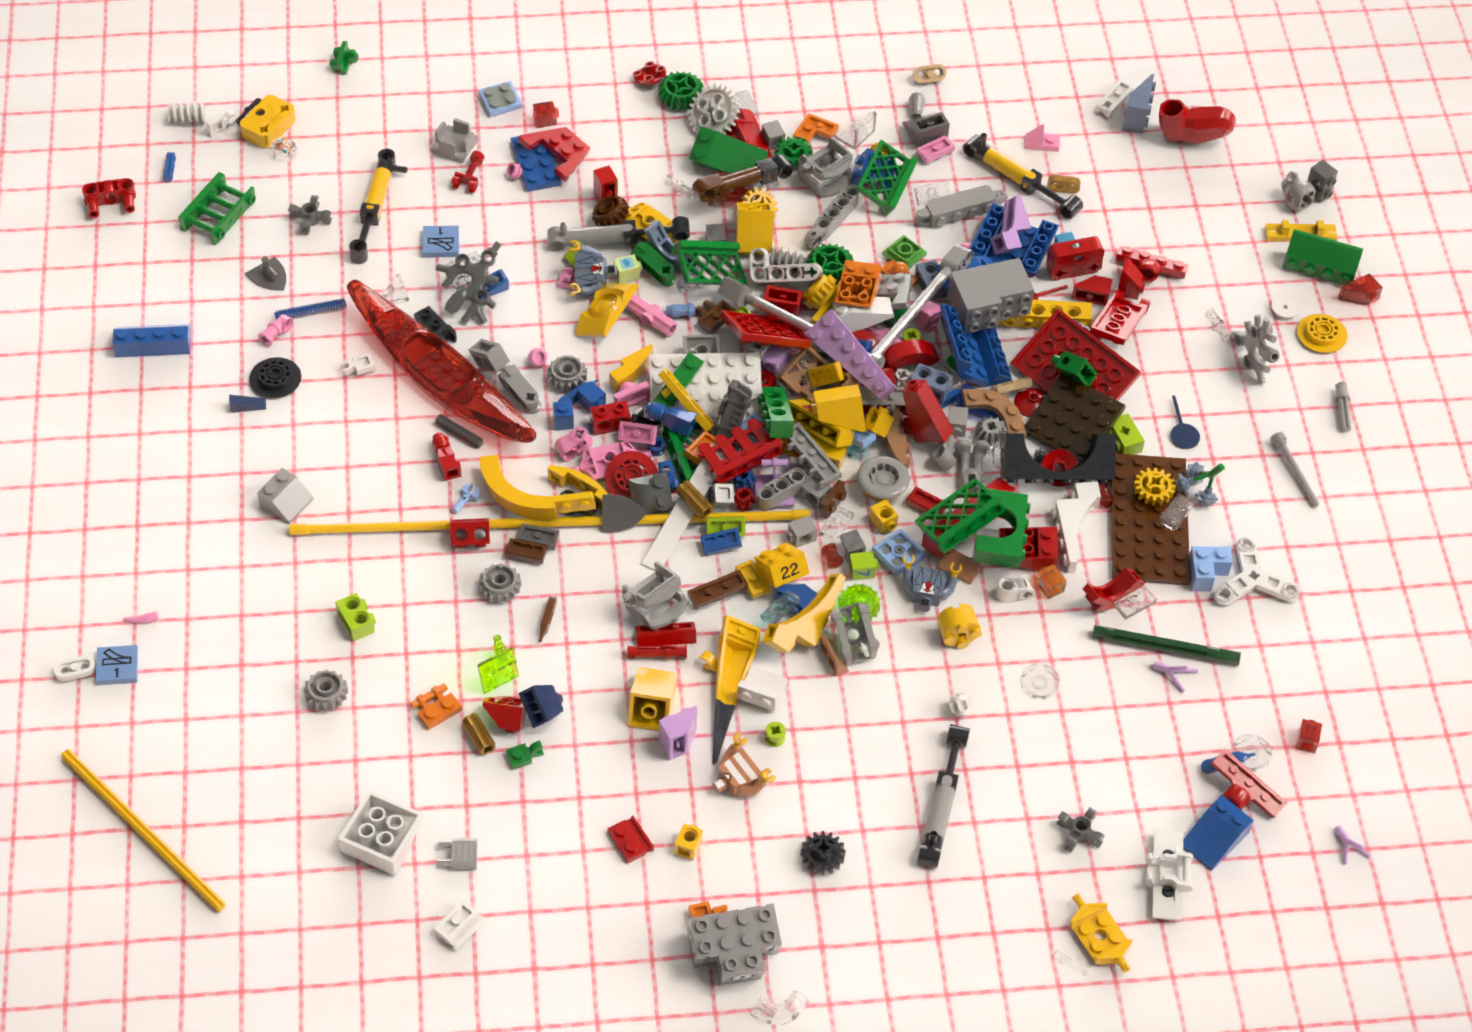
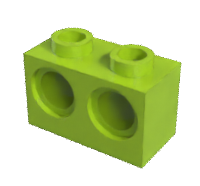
M358 593L335 601L337 614L353 642L375 633L374 624H376V619L373 613L367 611V603L364 598L360 599Z

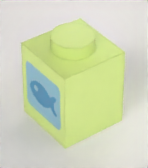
M635 254L614 259V264L617 266L616 277L619 283L640 279L642 265L640 261H637Z

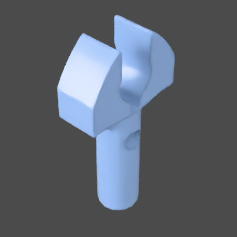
M473 484L463 485L460 489V494L463 496L452 507V511L458 513L470 500L477 502L480 497L479 487L474 492L469 493L473 489Z

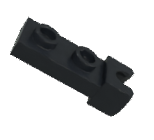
M430 306L414 313V319L435 339V343L440 348H445V344H443L445 340H451L453 343L457 341L456 331L449 324L447 325Z

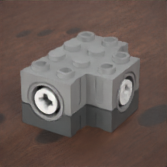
M774 903L766 904V906L748 907L743 910H730L719 914H707L702 917H689L687 933L694 968L715 965L716 972H718L719 986L761 979L765 971L762 957L769 954H778L782 946Z

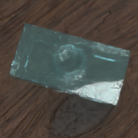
M786 591L779 599L772 602L771 606L760 615V618L766 623L775 624L801 599L797 594Z

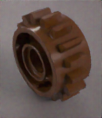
M608 196L596 204L593 209L592 220L596 226L621 225L627 219L630 207L624 198Z

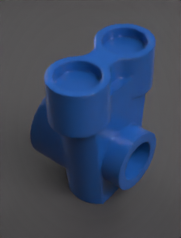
M672 461L659 462V473H664L663 469L665 468L670 469L666 473L670 490H676L680 485V479L676 478Z

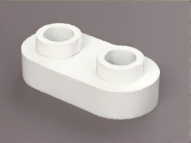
M89 656L62 660L54 666L55 677L60 681L88 677L95 671L94 660Z

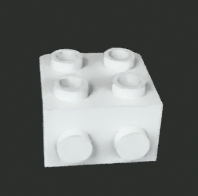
M751 667L745 681L740 680L738 684L737 699L775 712L788 679L757 667Z

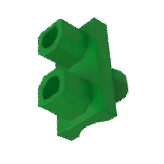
M342 41L340 47H334L333 55L336 59H330L329 65L333 71L340 70L341 74L345 75L350 64L358 61L359 55L355 49H349L347 41Z

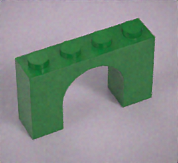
M987 488L995 496L998 495L1002 499L1005 512L998 517L1009 522L1013 527L1014 533L1003 538L977 534L972 561L1019 569L1020 562L1025 560L1026 550H1023V545L1026 546L1027 534H1024V530L1028 529L1029 518H1026V514H1029L1031 503L1027 502L1028 495ZM981 498L980 504H986L991 499Z

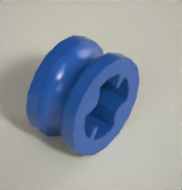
M656 437V444H648V451L650 450L652 456L662 455L665 451V442L663 439Z

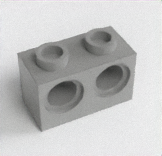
M480 339L468 349L479 368L499 372L510 362L500 343Z

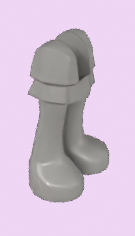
M966 439L957 440L954 448L961 462V471L959 473L961 487L969 482L968 479L977 478L983 484L982 462L983 458L989 453L990 444L984 440L976 441L973 444V468H970L971 443ZM974 486V490L979 491V488Z

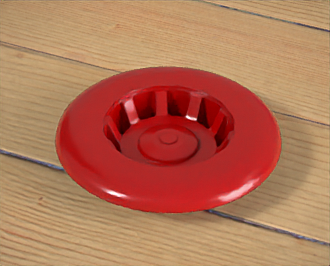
M625 451L616 455L609 462L606 468L605 480L609 491L613 495H621L631 499L630 489L626 488L627 486L629 487L628 479L643 477V473L647 474V476L658 473V470L653 460L644 453Z

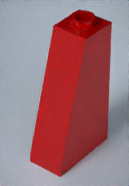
M911 379L902 391L915 442L945 443L954 431L926 379Z

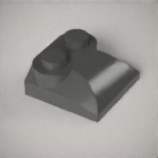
M656 473L654 475L628 479L631 499L647 512L646 515L673 510L671 490L666 473Z

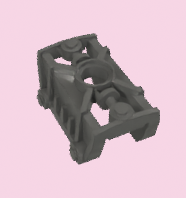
M735 379L728 385V391L724 395V399H722L718 411L719 416L716 418L718 423H716L713 429L715 437L720 434L726 436L727 439L732 437V428L736 426L741 427L746 410L751 405L753 391Z

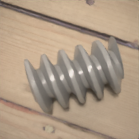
M774 245L770 262L771 265L806 264L807 259H809V253L804 258L803 252L797 256L796 250L790 254V249L787 248L784 253L783 247L776 251V245ZM793 268L792 273H795L798 269Z

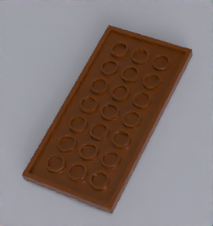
M1115 453V480H1110L1112 580L1126 567L1134 570L1143 582L1189 586L1190 558L1187 495L1184 492L1179 493L1175 488L1173 498H1170L1168 503L1163 501V504L1159 505L1158 502H1155V505L1152 506L1150 501L1145 504L1144 498L1139 500V494H1135V488H1133L1136 475H1140L1141 470L1146 473L1147 468L1151 471L1157 468L1158 472L1163 469L1165 475L1171 474L1170 479L1177 480L1179 473L1187 478L1185 474L1186 458Z

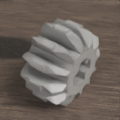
M990 415L989 419L983 417L981 421H978L975 436L977 441H987L990 447L993 444L999 446L1000 434L1007 433V427H1005L1004 421H999L998 417L992 419Z

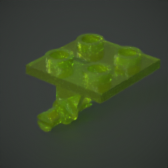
M500 635L493 637L495 656L477 664L484 694L519 677L514 648L506 649Z

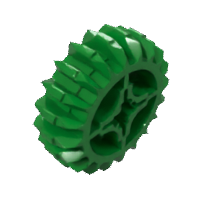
M670 72L669 75H665L661 79L658 86V96L661 103H664L665 107L670 106L671 110L674 108L678 111L680 109L686 111L687 108L692 110L689 104H694L695 101L692 98H697L696 92L702 93V87L704 86L701 79L697 78V75H692L691 72Z
M822 243L821 247L816 245L815 249H811L806 264H819L823 270L822 275L828 276L830 274L837 280L835 282L837 285L841 280L845 260H854L853 255L850 254L849 250H845L844 246L838 247V244L831 245L829 243L825 245ZM814 269L807 271L808 274L812 273L813 277L814 274H817V270Z

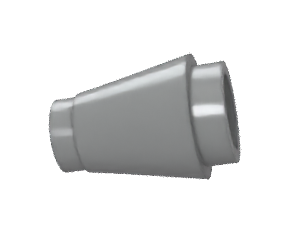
M915 92L909 97L912 118L922 115L926 101L922 93Z

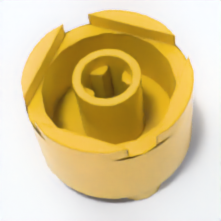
M959 604V607L954 609L953 606L947 607L937 616V625L943 642L948 646L964 649L969 645L968 643L982 635L975 611L968 604Z

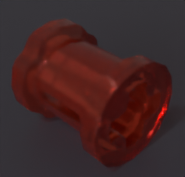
M829 543L822 547L821 554L825 556L828 568L835 569L843 564L844 559L842 556H839L835 543Z

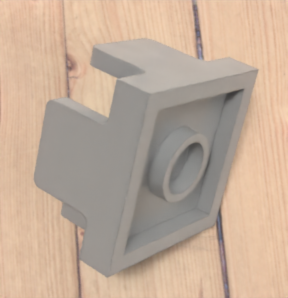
M455 118L453 126H446V122L442 121L435 130V143L432 145L431 151L463 163L479 141L478 135L470 131V123Z

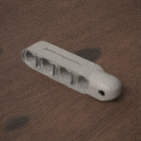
M847 185L816 219L815 225L805 236L804 242L806 246L815 249L816 245L820 246L857 207L859 202L857 186Z

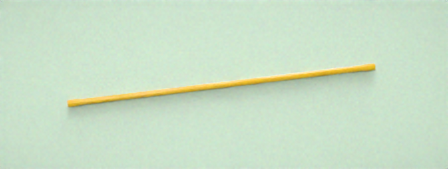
M810 509L710 513L706 517L745 516V521H794L808 515L810 516ZM694 513L689 523H706V517L700 519ZM670 514L645 515L635 525L665 524ZM602 516L558 517V520L530 518L489 519L490 529L521 528L522 523L538 527L602 526ZM450 520L289 524L290 535L450 530Z

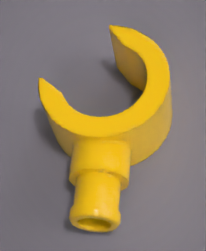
M704 651L698 657L707 662L703 668L717 673V658L711 652Z

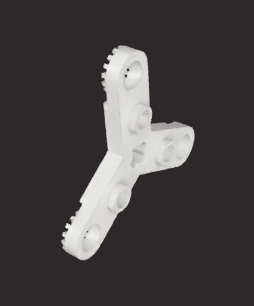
M1245 536L1239 538L1236 544L1241 573L1216 588L1214 593V599L1218 604L1229 605L1254 589L1288 602L1296 601L1301 590L1298 584L1296 585V583L1286 581L1284 578L1263 571L1255 541ZM1242 544H1248L1251 548L1243 549ZM1251 575H1254V577L1257 578V579H1256V580H1253V578L1250 577V576H1251ZM1286 589H1291L1295 593L1289 595V593L1287 594ZM1226 593L1229 597L1224 599L1219 594Z

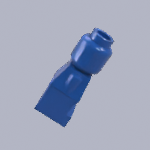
M649 402L645 409V413L650 418L658 421L663 420V424L671 431L688 436L692 431L697 413L687 412L682 408L669 407L667 409L665 405L657 402Z

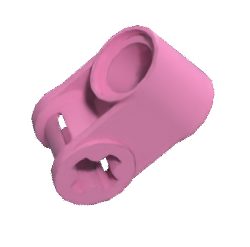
M580 426L574 428L565 436L560 437L554 445L562 459L570 461L584 450L589 449L593 444V439L587 430Z

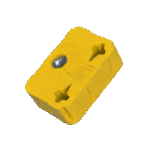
M266 95L240 121L242 138L261 148H270L296 121L294 105L274 95Z

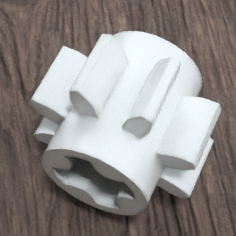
M898 369L894 373L896 387L907 386L912 376L908 370Z
M964 693L951 695L950 702H947L946 705L948 712L954 713V716L957 717L968 714V709L972 707L971 698L965 697Z

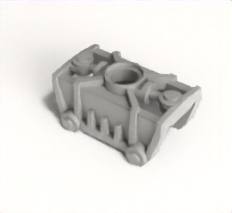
M860 602L831 609V620L837 626L842 644L840 653L845 657L846 666L875 659L880 643L874 636L869 618L870 607L868 604ZM855 607L859 617L857 624H855L854 620H851L852 608ZM841 613L847 618L845 625L843 624ZM851 629L856 630L859 633V637L854 640L850 639L848 631ZM861 643L867 646L869 657H865L864 653L860 652ZM850 644H851L852 649H855V651H856V654H855V656H854V660H853V661H852V652H851V649H850Z

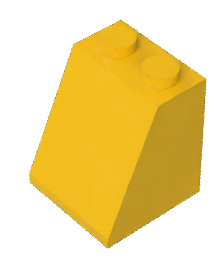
M736 202V242H739L741 248L737 251L739 254L750 255L751 251L756 248H764L768 253L772 252L774 223L772 203ZM757 251V252H756L757 255H762V256H763L762 252H760V251Z
M858 384L813 391L814 398H811L813 414L818 416V421L866 432Z
M638 667L630 693L627 726L659 731V720L667 715H671L678 673Z

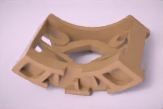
M811 346L810 348L800 350L774 378L791 394L795 392L796 395L798 394L801 397L800 399H805L811 403L814 393H810L812 385L807 370L818 367V365L823 366L830 363L819 355V351L815 347ZM806 354L813 361L811 364H808L804 359L806 369H802L798 361ZM796 365L798 371L787 374ZM843 371L845 379L830 383L829 389L856 384L858 386L861 385L852 374ZM802 378L806 380V386H800L801 383H804Z

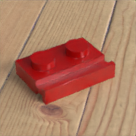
M634 815L628 820L625 819L607 828V833L628 864L645 856L647 852L654 851L653 844Z

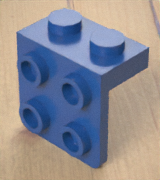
M867 148L861 155L858 154L855 158L854 163L856 165L851 173V185H858L874 153L873 150ZM885 159L887 166H892L890 159ZM875 160L877 167H882L880 160ZM884 170L879 171L881 178H886ZM889 170L891 177H894L895 171ZM874 171L869 172L871 179H876ZM883 182L885 188L890 189L889 182Z

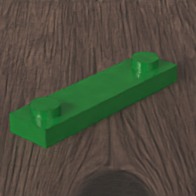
M688 352L673 375L687 389L703 367L704 361ZM665 384L653 402L663 404L668 409L675 406L678 398L673 392L666 398L662 395L661 392L667 387Z

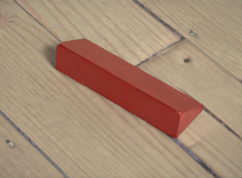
M694 622L670 623L655 630H651L645 625L635 626L637 646H665V644L680 645L697 642Z

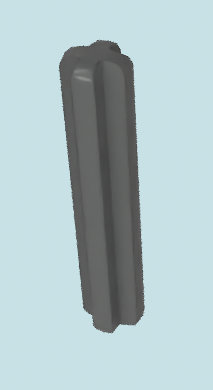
M442 414L436 417V424L476 448H480L483 445L484 439Z

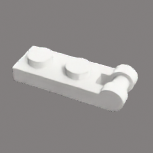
M1119 79L1097 103L1095 111L1105 114V117L1110 119L1119 106L1129 97V94L1134 90V86Z

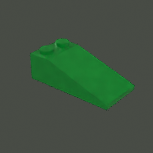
M700 126L689 160L693 164L723 174H729L755 166V162L767 158L768 151L718 131Z

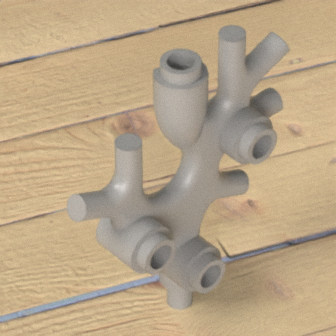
M1257 314L1254 315V325H1252L1251 321L1244 322L1246 331H1232L1230 335L1237 347H1246L1248 354L1244 356V365L1247 369L1254 368L1258 383L1261 384L1266 383L1264 372L1269 373L1271 370L1265 364L1266 361L1275 363L1279 360L1280 354L1278 350L1266 344V340L1271 343L1277 341V337L1272 335L1271 319L1264 317L1262 323L1261 315Z

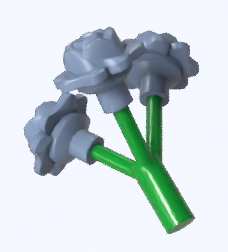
M1198 462L1188 464V469L1185 470L1187 478L1179 473V478L1174 481L1178 492H1184L1186 495H1189L1188 490L1191 485L1202 483L1203 479L1208 477L1210 478L1208 486L1205 487L1204 491L1199 490L1195 496L1203 506L1215 504L1218 498L1215 493H1212V483L1214 477L1222 472L1225 466L1220 463L1210 471H1204V466L1199 465Z

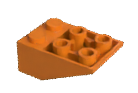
M845 260L835 304L871 308L878 294L882 279L881 265Z

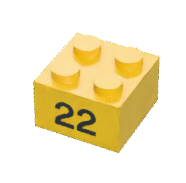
M782 543L777 548L762 551L760 555L754 557L756 566L766 582L775 588L810 574L805 553L789 543Z

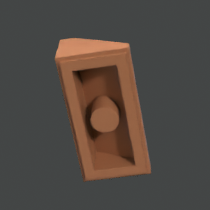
M952 549L948 554H944L941 557L937 568L949 571L951 575V563L955 562L953 566L954 571H958L961 564L962 571L957 574L958 579L972 584L980 572L981 563L972 561V558Z
M822 634L820 648L834 674L839 676L848 673L849 669L835 643L828 636Z

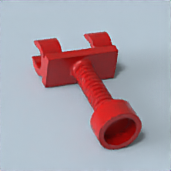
M477 150L473 151L470 155L471 164L466 174L455 172L451 180L452 188L458 189L460 184L464 183L468 184V192H476L479 181L478 177L472 175L477 165H481L485 159L484 154Z

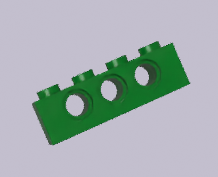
M762 387L761 394H758V405H760V413H763L762 419L765 422V430H768L769 437L792 438L794 419L785 388Z

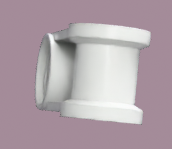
M1022 574L1001 578L998 583L996 598L1001 602L1032 598L1035 595V590L1031 587L1030 576Z

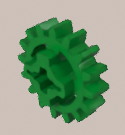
M787 136V140L781 139V143H777L775 148V155H784L793 168L795 166L798 167L801 155L805 154L809 157L813 154L812 145H808V140L803 141V137L796 139V136L791 139Z

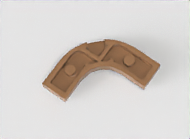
M962 389L960 394L964 408H982L995 412L1004 421L1007 433H1024L1025 439L1027 434L1021 413L1011 400L994 390Z

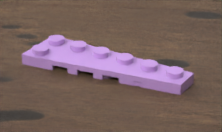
M832 309L804 333L836 362L839 361L844 369L881 400H884L896 389L895 385Z

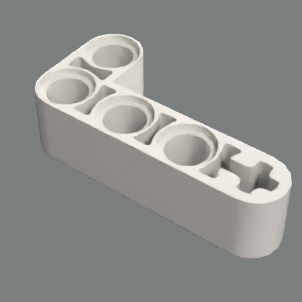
M764 248L753 249L750 253V275L752 280L758 283L812 281L818 279L823 273L822 267L815 263L769 265V254ZM757 251L763 254L761 261H758L755 257ZM776 268L782 272L780 278H776L774 275ZM793 268H797L799 270V276L797 278L794 277L791 273ZM758 269L764 272L762 279H759L756 275ZM817 270V274H814V277L812 273L805 274V271Z

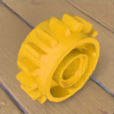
M830 274L828 276L821 275L804 293L803 298L805 300L803 303L809 309L813 307L815 309L820 308L837 289L835 285L837 280Z

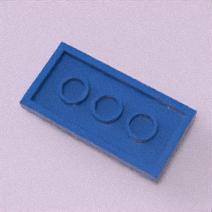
M519 136L510 138L517 163L522 168L521 175L527 192L561 186V179L554 173L556 165L552 153L547 148L539 144L527 150L518 142Z

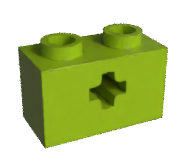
M1129 413L1121 415L1108 433L1116 434L1115 451L1119 452V454L1132 455L1142 453L1145 443L1144 438Z

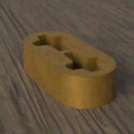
M1051 175L1048 177L1047 188L1053 192L1075 194L1080 191L1081 181L1077 177Z

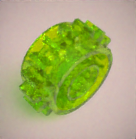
M854 584L850 587L847 586L846 591H841V596L838 598V608L860 602L868 604L871 622L873 616H878L881 598L877 597L878 592L874 591L871 586ZM856 607L852 608L851 620H854L855 624L859 620Z

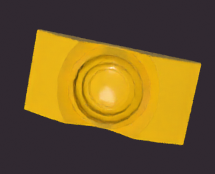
M608 283L595 291L594 299L589 309L581 312L575 332L576 335L606 337L639 286L637 284Z

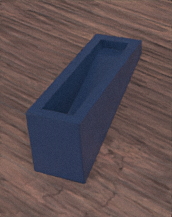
M229 394L231 413L266 410V398Z

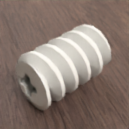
M172 101L168 110L169 122L172 123L173 118L176 123H179L180 118L183 123L187 121V118L189 122H193L194 118L196 122H200L201 118L203 122H206L205 105L202 101H200L199 105L193 101L192 106H190L189 102L186 101L185 106H183L182 102L179 101L178 106H176L175 102Z

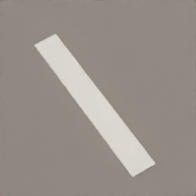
M720 450L715 452L721 461L726 459ZM704 458L690 479L691 484L703 496H705L713 482V472L710 473L708 471L710 466ZM681 497L641 564L654 570V563L657 561L665 565L695 513Z

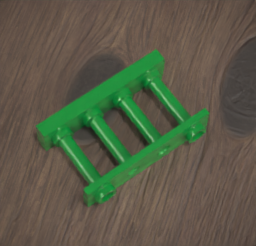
M218 172L178 216L180 229L186 232L191 226H196L211 233L212 244L216 245L225 237V234L245 211L255 203L254 187L251 186L244 193L227 185L225 174ZM225 191L240 199L236 204H233L218 197V195ZM211 203H216L230 211L224 216L208 207ZM205 214L220 222L213 227L197 219L200 215Z

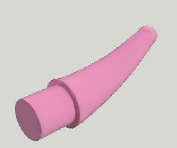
M157 611L140 616L124 617L123 620L132 623H149L158 619L159 616Z

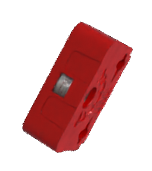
M1097 236L1055 243L1048 248L1046 268L1051 279H1054V281L1097 273L1098 270L1102 269L1105 250Z

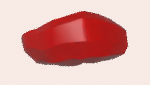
M1167 99L1160 104L1159 125L1164 137L1169 141L1198 144L1220 139L1232 133L1236 124L1234 113L1225 107L1187 106L1179 99Z

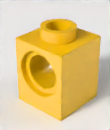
M871 407L865 418V427L876 435L885 438L895 417L889 415L890 411L883 407H879V409Z
M886 499L870 507L869 519L881 534L892 531L897 527L899 515Z
M683 824L674 844V854L694 861L703 841V830L695 825Z

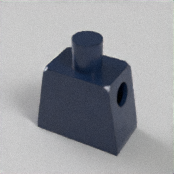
M534 685L518 693L533 728L552 720L563 712V697L556 692L553 685Z

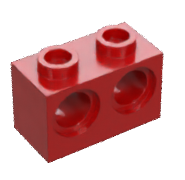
M626 401L590 407V423L592 424L594 436L619 431L620 421L631 422V414Z
M489 518L451 519V546L455 545V548H466L467 545L486 547V544H490ZM460 529L464 530L466 536L464 538H457L455 532ZM477 529H483L486 534L479 538L475 536L474 532Z

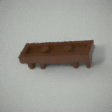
M737 570L687 591V595L697 610L700 607L747 589L749 584L741 571Z

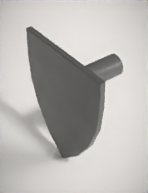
M266 256L262 257V264L245 273L253 283L262 288L276 291H284L286 272L275 256L271 259Z
M602 494V532H616L628 529L640 522L647 514L638 503L630 498L621 495Z

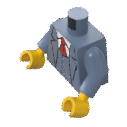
M576 240L568 242L574 245V249L567 248L569 252L577 250L578 252L575 253V283L568 287L574 289V291L569 293L570 296L573 297L577 293L579 295H593L595 291L607 284V275H617L616 264L607 265V260L602 253L592 247L579 244Z
M906 554L903 556L902 560L905 568H903L902 582L907 593L912 595V602L919 603L918 608L920 611L928 612L931 606H939L941 601H945L954 593L958 581L957 574L962 571L961 564L959 570L954 571L953 566L955 562H952L950 565L952 574L949 575V571L915 565L911 568V564L915 560L914 555L912 554L911 562H906Z

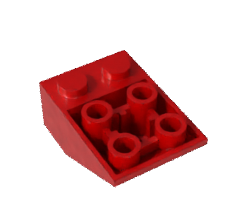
M1028 527L1027 530H1024V534H1027L1026 546L1023 545V550H1026L1025 560L1020 562L1019 567L1038 572L1058 571L1057 527ZM999 528V538L1007 537L1014 533L1013 528Z

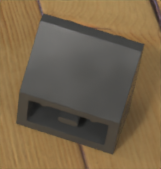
M935 112L903 121L902 125L916 147H920L944 135L948 138L950 123L943 112Z

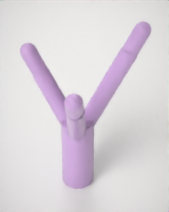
M1154 661L1152 666L1153 669L1167 673L1183 693L1185 689L1172 672L1198 673V669H1189L1188 666H1169Z
M1341 825L1334 828L1343 842L1344 864H1347L1349 844L1366 857H1371L1363 849L1364 846L1352 840Z

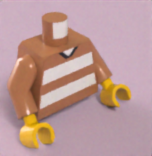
M740 732L733 735L734 744L728 747L718 765L719 780L712 783L714 790L718 794L727 789L732 797L755 796L766 786L767 782L773 783L776 780L774 775L768 777L772 773L771 769L765 768L761 772L743 748L739 749V746L747 744L746 737H743L740 742L738 741L742 735Z

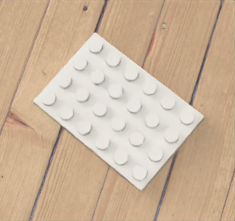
M760 352L693 354L703 360L704 365L686 391L715 425L718 423L716 418L719 416L718 411L722 399H724V395L728 391V385H730L733 379L740 381L753 391L752 402L746 410L743 421L753 412L762 419L763 413H760V405H758V394H761L762 391ZM649 354L650 403L654 401L665 386V383L658 374L666 368L673 374L687 354ZM678 400L674 407L682 408L683 410L689 412L684 407V405Z

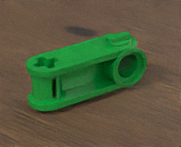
M644 241L636 244L631 255L635 254L637 261L641 262L642 268L661 285L666 287L672 286L676 281L674 267L655 251L648 242Z

